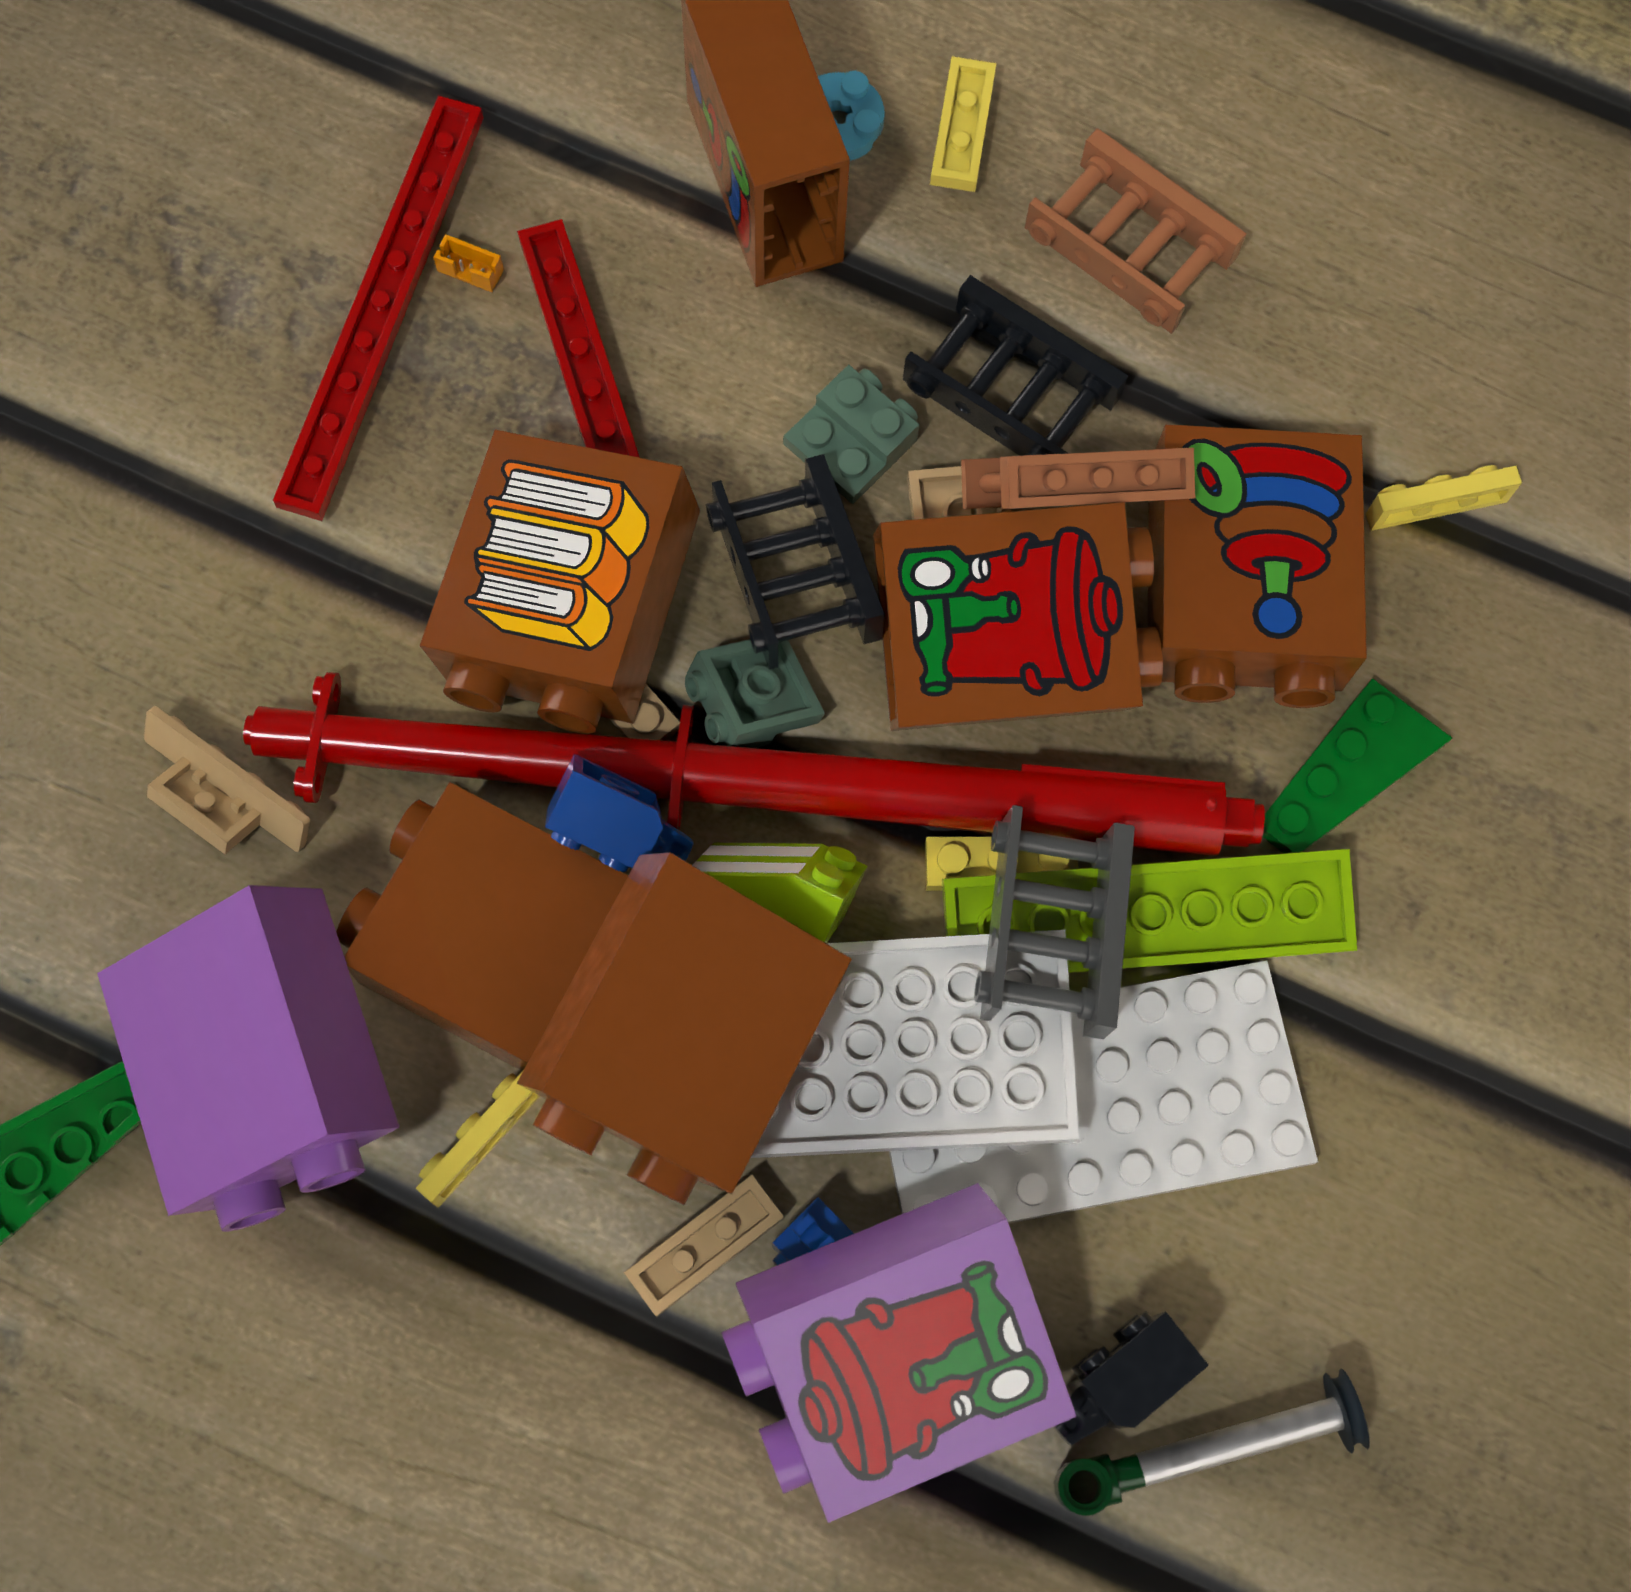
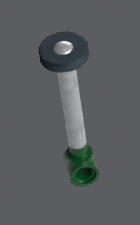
M1340 1368L1339 1377L1332 1379L1327 1373L1323 1375L1326 1395L1324 1400L1112 1461L1107 1453L1088 1459H1072L1064 1463L1057 1471L1054 1480V1491L1059 1503L1066 1510L1081 1516H1091L1103 1511L1105 1507L1122 1503V1493L1333 1432H1338L1342 1443L1351 1454L1354 1452V1445L1361 1443L1368 1450L1370 1447V1437L1367 1422L1357 1392L1347 1373ZM1080 1470L1090 1472L1097 1481L1096 1495L1086 1503L1076 1502L1069 1493L1068 1485L1070 1478Z

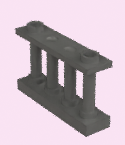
M1013 805L1002 821L997 820L995 822L991 838V851L998 852L986 968L985 971L980 970L978 972L974 990V1001L982 1003L980 1020L991 1021L1002 1009V1001L1077 1013L1078 1019L1084 1020V1037L1105 1039L1117 1028L1135 826L1114 823L1104 836L1097 838L1095 842L1021 830L1023 807ZM1018 850L1090 862L1092 868L1098 869L1097 887H1092L1091 891H1084L1015 879ZM1013 900L1087 912V917L1094 919L1092 937H1087L1086 941L1010 929ZM1008 950L1082 962L1083 968L1089 969L1087 988L1083 987L1081 992L1005 980Z

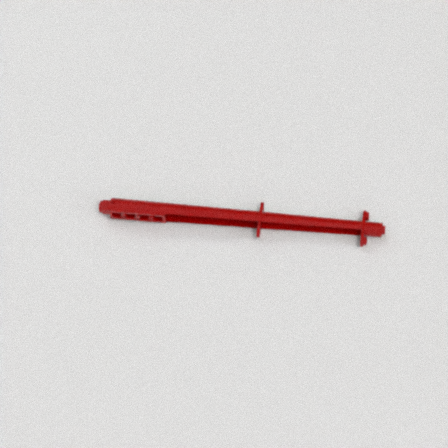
M326 672L325 676H316L314 680L312 699L313 704L317 706L316 711L258 706L254 715L246 717L243 729L245 745H251L254 756L306 761L305 767L298 766L296 769L294 794L297 797H303L304 802L317 803L319 801L328 763L558 787L573 755L576 754L654 791L659 799H669L667 823L679 831L684 801L990 833L993 832L995 822L997 820L1002 821L1010 808L1016 805L1023 807L1021 830L1095 842L1097 838H1102L1114 823L1135 826L1133 847L1218 856L1222 845L1248 847L1249 844H1260L1265 822L1264 805L1255 803L1254 799L1226 797L1225 782L1022 764L1021 770L692 743L694 705H683L677 742L337 715L341 696V678L339 673Z

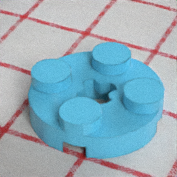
M849 71L847 73L832 72L818 76L831 112L840 110L848 114L843 124H838L835 118L834 120L850 161L866 155L873 148V142L879 137V134L881 135L883 130L884 105L879 93L869 84L867 76L859 71Z

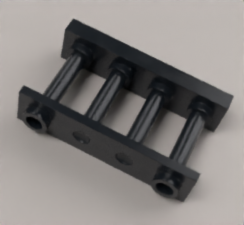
M971 275L959 288L956 312L961 315V318L929 360L922 359L912 351L905 358L903 380L911 391L925 399L930 397L1019 456L1067 454L1068 452L1062 449L1063 445L1094 404H1101L1111 411L1121 398L1128 375ZM976 329H984L998 338L1000 343L970 383L964 386L943 371ZM1015 354H1023L1037 363L1039 369L1008 410L1004 412L984 399L983 396ZM1062 379L1076 388L1079 393L1045 438L1022 422L1053 380Z
M824 454L805 459V479L799 480L798 486L729 503L722 481L712 482L713 502L706 504L709 524L713 532L721 531L753 623L748 625L752 648L755 654L763 652L769 670L778 668L779 642L848 624L850 628H858L863 644L883 640L885 614ZM803 504L806 509L813 507L817 518L813 520V525L743 542L736 521ZM814 544H819L820 548L828 547L831 559H828L827 565L758 583L750 563L752 560ZM833 584L835 588L842 586L847 599L843 600V605L776 623H771L764 601Z

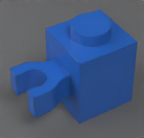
M817 1197L772 1242V1248L778 1253L772 1261L776 1266L854 1233Z

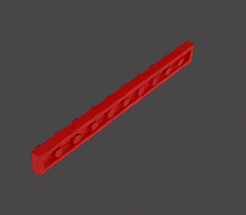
M438 95L274 495L273 502L276 508L319 521L323 520L484 119L481 107Z

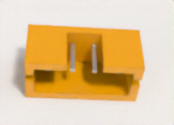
M445 234L439 245L440 250L437 249L433 257L437 271L493 292L504 271L501 255Z

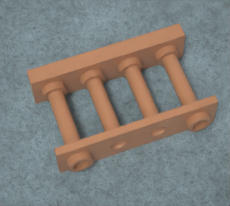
M1097 128L1085 143L1080 166L1085 171L1052 208L1035 197L1029 203L1024 228L1029 231L1033 239L1039 244L1050 246L1138 309L1147 322L1154 326H1161L1172 334L1179 324L1185 304L1179 301L1178 298L1209 262H1216L1227 270L1238 257L1247 233ZM1098 183H1105L1122 195V197L1087 235L1066 219ZM1135 209H1141L1159 223L1130 257L1124 261L1103 245ZM1173 235H1178L1195 247L1196 250L1168 283L1161 288L1140 272Z
M1194 448L961 459L963 509L997 507L1011 509L1195 499Z

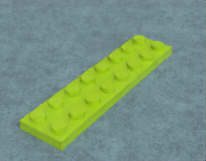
M1350 849L1131 865L1122 969L1358 951ZM1080 868L1016 873L1015 879L1091 891L1092 887H1097L1098 869ZM996 875L942 879L946 936L989 934ZM1013 900L1010 929L1026 932L1065 930L1066 938L1086 941L1087 937H1092L1094 919L1088 918L1087 912ZM1067 960L1068 973L1089 971V969L1083 968L1082 962Z

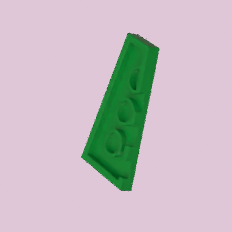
M1372 678L1267 810L1262 837L1283 853L1306 851L1344 820L1415 769L1421 762L1443 748L1451 741L1452 737Z
M123 1061L0 1124V1246L141 1124Z

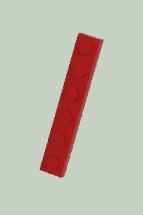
M559 219L517 231L520 246L584 446L640 458L563 220Z

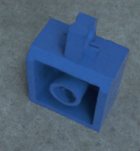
M576 754L573 755L547 808L545 827L553 831L551 834L552 839L574 850H579L581 845L601 853L598 859L602 863L621 872H627L629 867L633 868L639 855L670 852L686 862L694 844L693 839L662 819L661 808L654 791Z

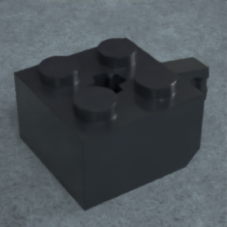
M1146 1311L1141 1315H1135L1113 1333L1118 1343L1110 1350H1107L1105 1346L1100 1349L1096 1348L1071 1368L1077 1377L1067 1386L1072 1391L1069 1397L1077 1417L1053 1426L1068 1445L1075 1444L1101 1427L1115 1429L1137 1427L1209 1366L1166 1311L1151 1317Z

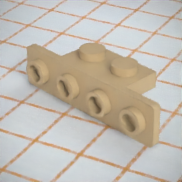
M153 706L146 712L145 742L175 763L148 784L147 798L224 854L228 853L259 825L295 852H299L306 846L310 818L296 803L286 801L267 787L259 776L245 771L227 758L219 747L208 744L190 731L179 718L168 715L157 706Z

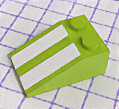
M714 842L692 865L824 943L828 942L845 918L868 867L857 861L856 856L852 852L838 846L828 847L824 844L724 842Z

